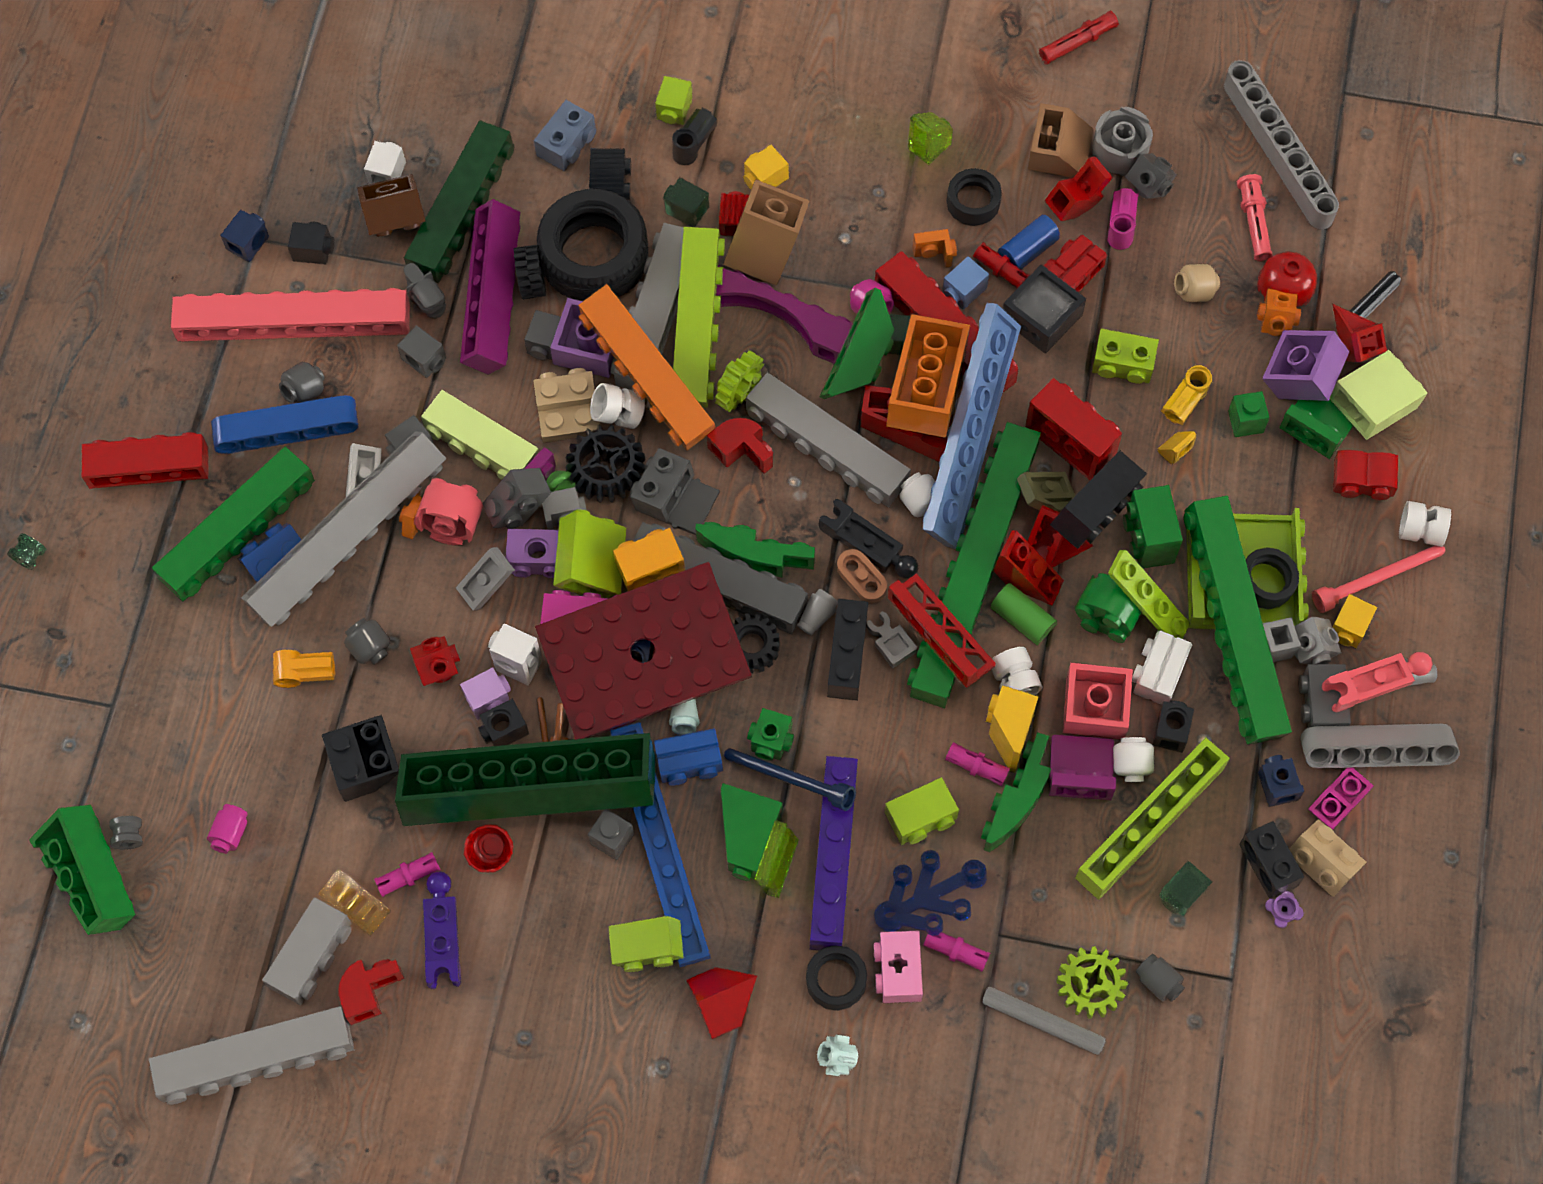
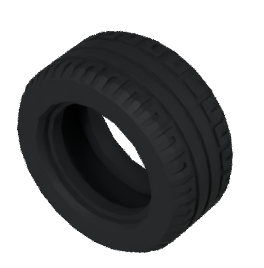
M583 189L571 192L558 199L547 209V212L541 218L537 230V247L543 273L550 285L560 294L566 295L567 298L584 301L606 284L618 298V296H623L624 293L629 292L630 289L635 287L644 274L645 263L649 255L646 226L639 210L629 200H626L625 197L604 189ZM590 226L606 227L616 232L624 241V245L617 256L609 262L597 266H585L571 261L562 252L563 246L572 234L579 229Z

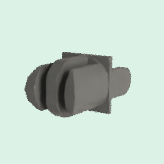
M413 263L405 265L404 274L408 284L406 288L410 301H414L419 309L428 317H441L446 309L445 295L433 280L432 273L429 272L424 275L417 265Z

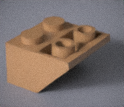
M1041 103L1028 169L1074 178L1088 160L1094 128L1069 108Z

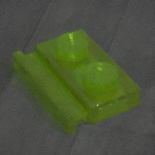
M775 821L754 880L759 882L758 885L767 895L779 898L799 839L790 828H787L788 825L786 823Z

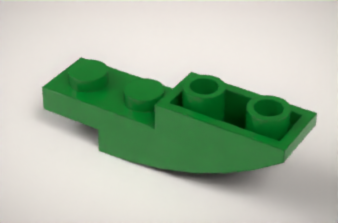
M715 522L696 524V541L703 547L714 548L723 557L732 561L734 559L744 561L755 571H767L775 577L782 578L784 567L814 570L815 547H810L806 543L781 544L773 539L757 541L756 530L745 525L725 527Z
M1037 732L1034 742L1028 740L1022 758L1027 759L1025 769L1018 768L1013 785H1005L1003 794L996 792L991 810L996 812L993 822L986 821L981 835V839L986 840L984 851L991 852L1003 844L1019 829L1035 808L1052 769L1040 765L1049 736Z

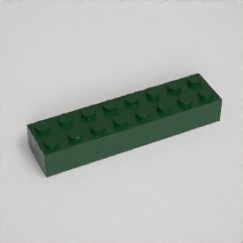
M650 733L401 754L395 803L403 826L653 806L655 754Z

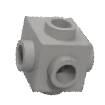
M1311 617L1294 626L1301 645L1294 655L1300 663L1329 664L1332 661V657L1341 653L1338 645V634L1332 628L1329 619Z

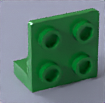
M1329 398V401L1298 400L1295 405L1292 404L1289 407L1279 428L1326 458L1331 459L1354 425Z

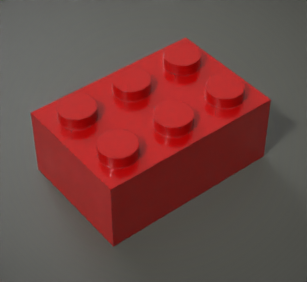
M1053 378L1029 403L1025 428L1041 432L1040 440L1087 479L1091 480L1117 454L1122 437L1119 427L1113 421L1105 420L1100 416L1092 404L1087 401L1083 402L1074 395L1073 390L1067 384L1059 383Z

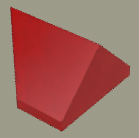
M1332 303L1338 337L1349 350L1346 361L1362 362L1387 351L1382 323H1374Z
M1042 505L1027 542L1052 568L1093 547L1092 543L1090 544L1087 540L1078 549L1050 526L1060 512Z
M715 967L686 980L712 1039L742 1027L757 975Z

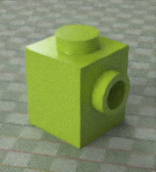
M664 76L655 103L658 120H662L667 124L676 123L684 125L693 98L691 81Z

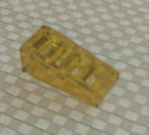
M340 869L332 875L319 891L320 897L326 903L346 914L351 922L370 936L391 912L388 907ZM343 884H345V887L340 891L336 898H334L333 896L335 895V893ZM354 891L356 894L349 901V903L346 906H344L342 903L350 895V893ZM365 899L367 902L355 915L353 910ZM374 906L377 908L376 912L365 923L362 919Z

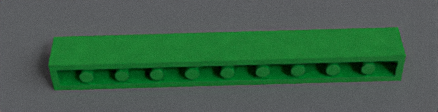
M1010 422L1006 423L1003 432L999 430L993 444V448L997 449L994 457H988L984 468V473L988 474L985 483L979 482L974 499L979 501L976 509H969L965 525L969 526L967 534H960L955 551L960 552L957 562L951 560L946 577L950 578L947 588L941 587L938 595L941 602L970 635L974 629L994 572L993 569L1001 553L1022 493L1017 478L1024 472L1030 471L1041 436V432ZM939 611L937 615L931 614V617L938 625L943 624V616ZM946 620V626H951ZM945 632L957 647L962 648L963 638L958 633ZM922 640L917 654V658L921 659L918 669L912 668L907 681V685L911 686L910 697L945 709L956 676L927 642Z

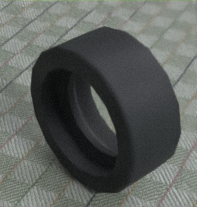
M978 168L965 169L957 173L949 183L946 200L948 211L954 219L962 224L970 226L983 225L991 221L999 211L1002 197L1001 185L996 177L986 170ZM966 186H978L989 192L991 200L988 205L982 208H969L959 202L957 194L960 189Z
M1274 548L1257 549L1248 555L1245 560L1258 608L1273 609L1282 606L1290 599L1299 584V571L1296 563L1288 554ZM1258 564H1266L1276 568L1282 574L1285 581L1283 590L1278 593H1270L1260 589L1251 577L1253 567Z
M844 946L825 947L814 954L810 960L806 973L808 992L813 1000L825 1009L838 1011L850 1008L860 1000L865 992L867 982L865 963L858 953ZM835 959L843 960L850 964L856 976L855 985L851 991L838 997L830 996L823 992L817 979L818 971L822 965Z

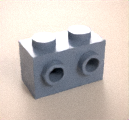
M565 100L534 139L536 156L565 171L570 163L576 162L580 155V150L586 142L590 143L596 134L594 115Z

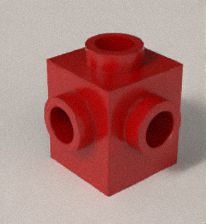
M445 636L427 638L420 645L410 648L423 686L434 682H446L453 675L458 674L455 663L459 662L460 658L455 645L448 646Z

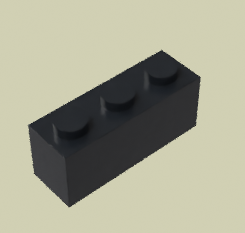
M838 599L827 697L858 701L868 616V602Z

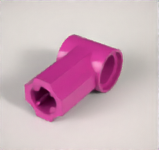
M1121 188L1113 193L1107 240L1114 249H1127L1133 242L1138 194L1133 192L1132 189Z

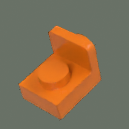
M948 229L914 233L912 247L914 257L931 258L943 253L945 267H952V259L954 256H957L955 239H950Z

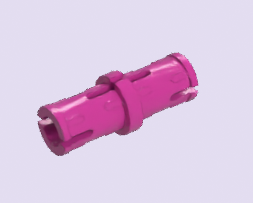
M955 742L952 743L945 758V761L970 771V775L984 777L1001 787L1010 768L986 758L984 753L979 752L977 754Z
M430 852L408 864L405 862L399 864L400 868L375 878L374 881L378 886L381 896L384 897L386 894L403 886L409 885L411 887L415 885L414 881L439 871L440 867L433 852Z
M933 927L930 928L923 944L925 947L949 956V960L952 962L958 960L983 972L990 956V952H985L965 943L964 938L959 936L956 939Z

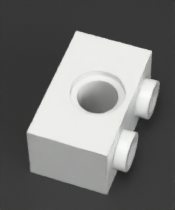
M503 624L500 631H495L490 638L488 648H490L489 651L496 671L529 686L543 660L537 638L507 624Z

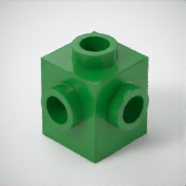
M762 708L758 722H752L748 732L747 740H751V751L755 752V755L763 760L772 761L774 758L781 761L784 751H790L794 740V734L790 733L792 730V717Z

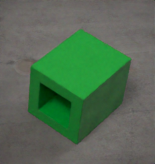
M1263 391L1233 396L1228 414L1234 437L1264 433L1270 417Z

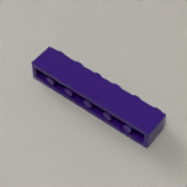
M826 756L824 783L829 785L845 783L856 788L858 759ZM825 796L822 799L810 934V950L819 951L829 946H842L854 803L849 810L844 811L833 807Z

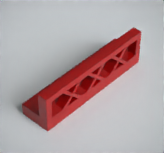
M917 573L903 584L897 580L889 586L888 599L966 688L995 667L996 663ZM914 585L924 594L923 603L918 602L908 591ZM926 598H927L932 604L926 603ZM926 610L939 611L943 616V624L938 625ZM946 620L951 626H946ZM945 632L958 633L963 638L962 648L957 647ZM966 643L971 647V649L966 648ZM965 655L978 656L985 664L977 670Z

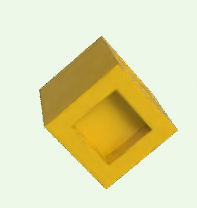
M1349 594L1332 627L1338 634V643L1357 649L1377 607Z

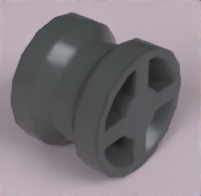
M121 816L111 819L109 821V828L113 831V837L110 839V846L119 850L134 849L142 846L143 838L139 835L142 819L136 816Z

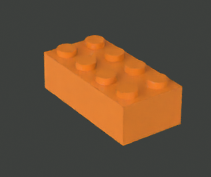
M911 314L889 400L887 427L946 438L967 351L970 325Z

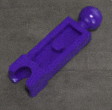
M439 871L432 873L426 883L427 890L433 895V898L423 899L425 975L427 987L430 989L437 987V979L442 973H449L450 980L455 987L461 985L455 896L446 897L452 882L448 874Z

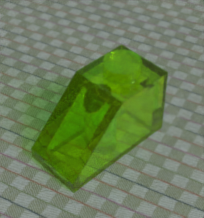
M933 112L914 114L910 117L908 149L929 165L952 144L953 128L946 119L939 118Z

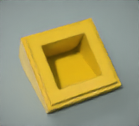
M1194 431L1177 432L1162 444L1157 451L1171 465L1175 464L1193 448L1196 433Z

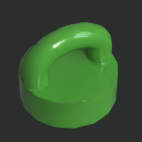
M564 470L553 472L546 481L550 491L554 492L575 487L576 483L571 484L569 482L572 473Z

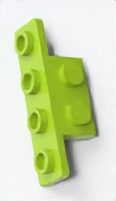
M1120 550L1108 572L1109 576L1158 631H1163L1173 635L1175 638L1183 639L1189 627V621L1128 551Z

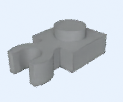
M882 611L879 618L884 624L877 627L871 620H868L867 630L873 636L879 637L875 641V647L893 669L917 653L918 648L901 625L894 629L890 627V618L887 613Z

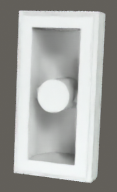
M352 443L350 446L346 497L380 465L381 448Z

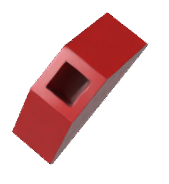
M1017 530L1011 531L993 571L1006 585L1011 583L1022 593L1053 606L1064 580Z

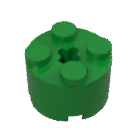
M1099 573L1097 578L1094 575L1091 576L1075 605V612L1082 620L1080 625L1083 629L1090 633H1097L1099 631L1118 643H1124L1126 638L1130 636L1142 613L1108 574Z

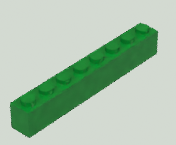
M1227 495L1194 501L1184 510L1183 520L1185 528L1190 530L1192 555L1198 560L1200 585L1206 590L1208 598L1207 611L1214 620L1216 628L1215 641L1222 650L1224 658L1222 663L1223 671L1230 680L1232 688L1230 692L1231 701L1238 710L1240 734L1242 737H1245L1247 745L1283 738L1290 734L1292 730L1229 497Z

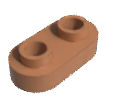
M849 549L842 552L837 560V571L840 577L862 601L871 604L881 601L887 591L885 577L861 551ZM853 564L857 566V569L850 571L847 569V566ZM869 586H874L877 589V591L874 593H870L866 590V588Z

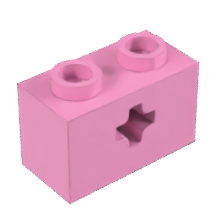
M919 931L880 932V942H874V961L881 962V974H875L876 994L882 993L883 1003L921 1002L923 990ZM894 961H900L901 973H895Z

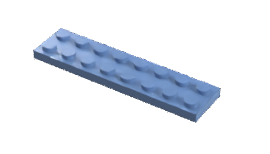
M986 303L984 313L980 316V328L976 341L971 348L972 356L968 369L963 376L964 384L961 395L955 404L956 412L953 423L948 429L945 451L940 457V469L936 482H934L931 489L932 497L923 517L922 530L943 545L956 549L960 534L964 532L965 521L971 507L1021 326L998 304Z

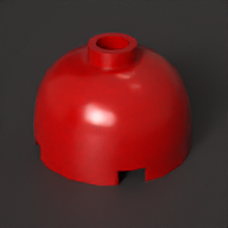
M1290 251L1278 253L1269 258L1264 264L1258 276L1257 288L1265 298L1268 289L1288 294H1297V307H1301L1304 304L1307 305L1315 293L1317 273L1314 265L1302 254Z

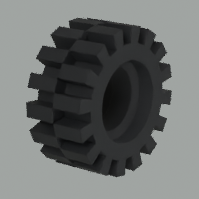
M537 244L514 248L516 275L522 299L546 296L544 273Z
M750 613L745 614V619L741 620L740 616L735 618L733 627L739 643L748 634H757L764 641L763 648L756 653H747L742 649L750 672L754 674V669H758L759 673L763 672L766 665L770 668L773 665V659H777L780 648L779 632L777 633L775 624L771 625L770 619L767 617L762 620L760 614H755V618H750Z

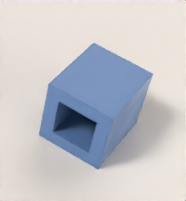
M968 256L944 277L942 292L947 297L951 296L958 306L964 310L987 289L989 274Z

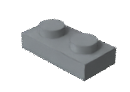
M498 547L490 548L457 585L456 589L473 611L479 610L515 569Z

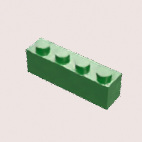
M82 805L58 808L29 841L34 848H40L44 855L41 860L47 869L52 868L58 877L56 885L60 891H65L69 894V906L87 935L121 930L136 914L92 806Z

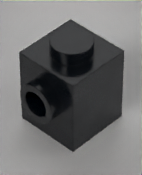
M293 222L288 242V250L292 260L295 262L327 264L328 255L333 254L334 237L330 236L327 225L319 222Z

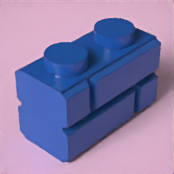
M715 728L654 740L662 783L668 782L671 786L681 785L687 782V778L699 776L700 779H710L718 775L717 772L723 771Z

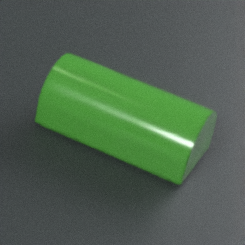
M1008 583L997 594L991 604L992 610L1037 646L1058 622L1011 583Z

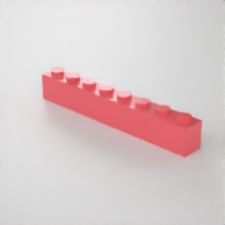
M389 288L384 291L359 289L350 292L330 290L317 293L312 291H300L299 293L275 291L270 294L245 292L241 295L215 293L211 296H197L186 294L182 297H173L171 329L177 341L407 335L410 323V302L406 290Z

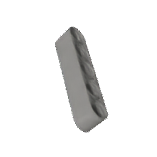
M1446 724L1314 726L1304 730L1300 736L1305 760L1309 766L1314 768L1439 766L1455 762L1460 755L1453 730Z

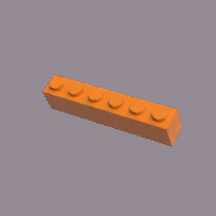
M607 284L578 305L581 313L578 316L580 322L588 331L593 329L599 338L596 339V342L605 354L611 352L617 361L614 362L617 370L623 377L628 375L635 383L631 386L641 400L646 398L652 405V408L649 409L651 414L659 424L663 421L670 429L667 434L677 447L682 444L686 451H688L715 429L713 420Z

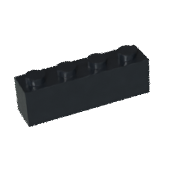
M1119 450L1062 509L1050 526L1077 549L1086 540L1091 544L1103 531L1099 526L1105 529L1117 516L1113 511L1119 514L1126 507L1127 502H1130L1128 498L1131 499L1133 490H1139L1144 487L1140 482L1147 473Z

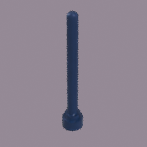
M732 748L724 752L726 760L825 796L832 806L847 811L855 801L856 789L845 783L829 785Z

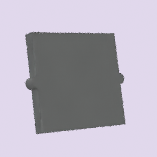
M699 478L692 479L667 523L672 525L673 529L680 528L696 535V524H704L720 490L701 483Z

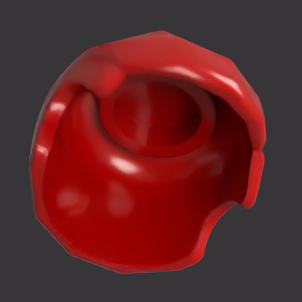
M497 824L479 826L465 840L464 856L468 864L479 872H496L503 868L513 855V841L509 833Z

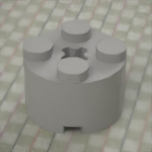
M1120 107V110L1105 112L1096 124L1092 144V157H1097L1107 171L1126 176L1141 154H1149L1153 131L1149 125L1148 118L1142 112L1130 107Z

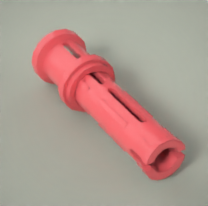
M1249 174L1239 178L1236 184L1238 189L1241 190L1243 200L1240 204L1241 209L1247 214L1254 259L1256 261H1265L1273 256L1264 214L1267 201L1262 196V177L1258 174ZM1256 224L1259 225L1261 240L1259 239V235H1258V230H1257V225H1256Z

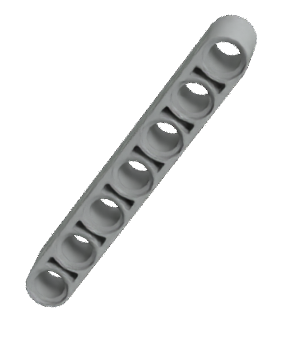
M1243 60L1234 61L1228 68L1224 82L1226 93L1308 222L1316 229L1323 230L1329 228L1339 208L1337 197L1251 64Z

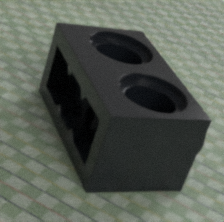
M1274 821L1244 835L1239 845L1269 899H1273L1284 891H1290L1299 886L1304 875Z

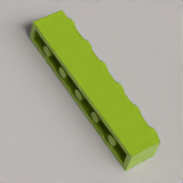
M684 227L673 370L703 408H708V400H714L715 382H710V372L716 371L717 353H712L713 342H718L719 324H714L715 313H720L721 296L716 295L717 284L722 285L723 267H718L719 256H724L725 238H720L719 229Z
M1205 737L1079 868L1075 879L1099 900L1225 769L1230 758Z

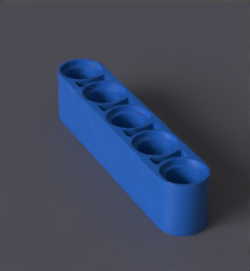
M345 395L218 416L211 421L214 450L222 454L348 434L356 431L359 427L355 399Z

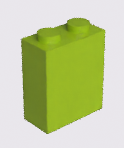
M582 509L574 510L572 513L560 518L553 586L582 596L586 592L597 593L601 595V598L608 599L614 595H620L622 576L615 563L613 550L625 542L627 528L615 524V521L612 519L598 518L590 515L589 511Z

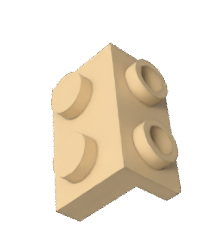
M1320 819L1311 825L1289 849L1298 866L1331 896H1335L1367 863Z

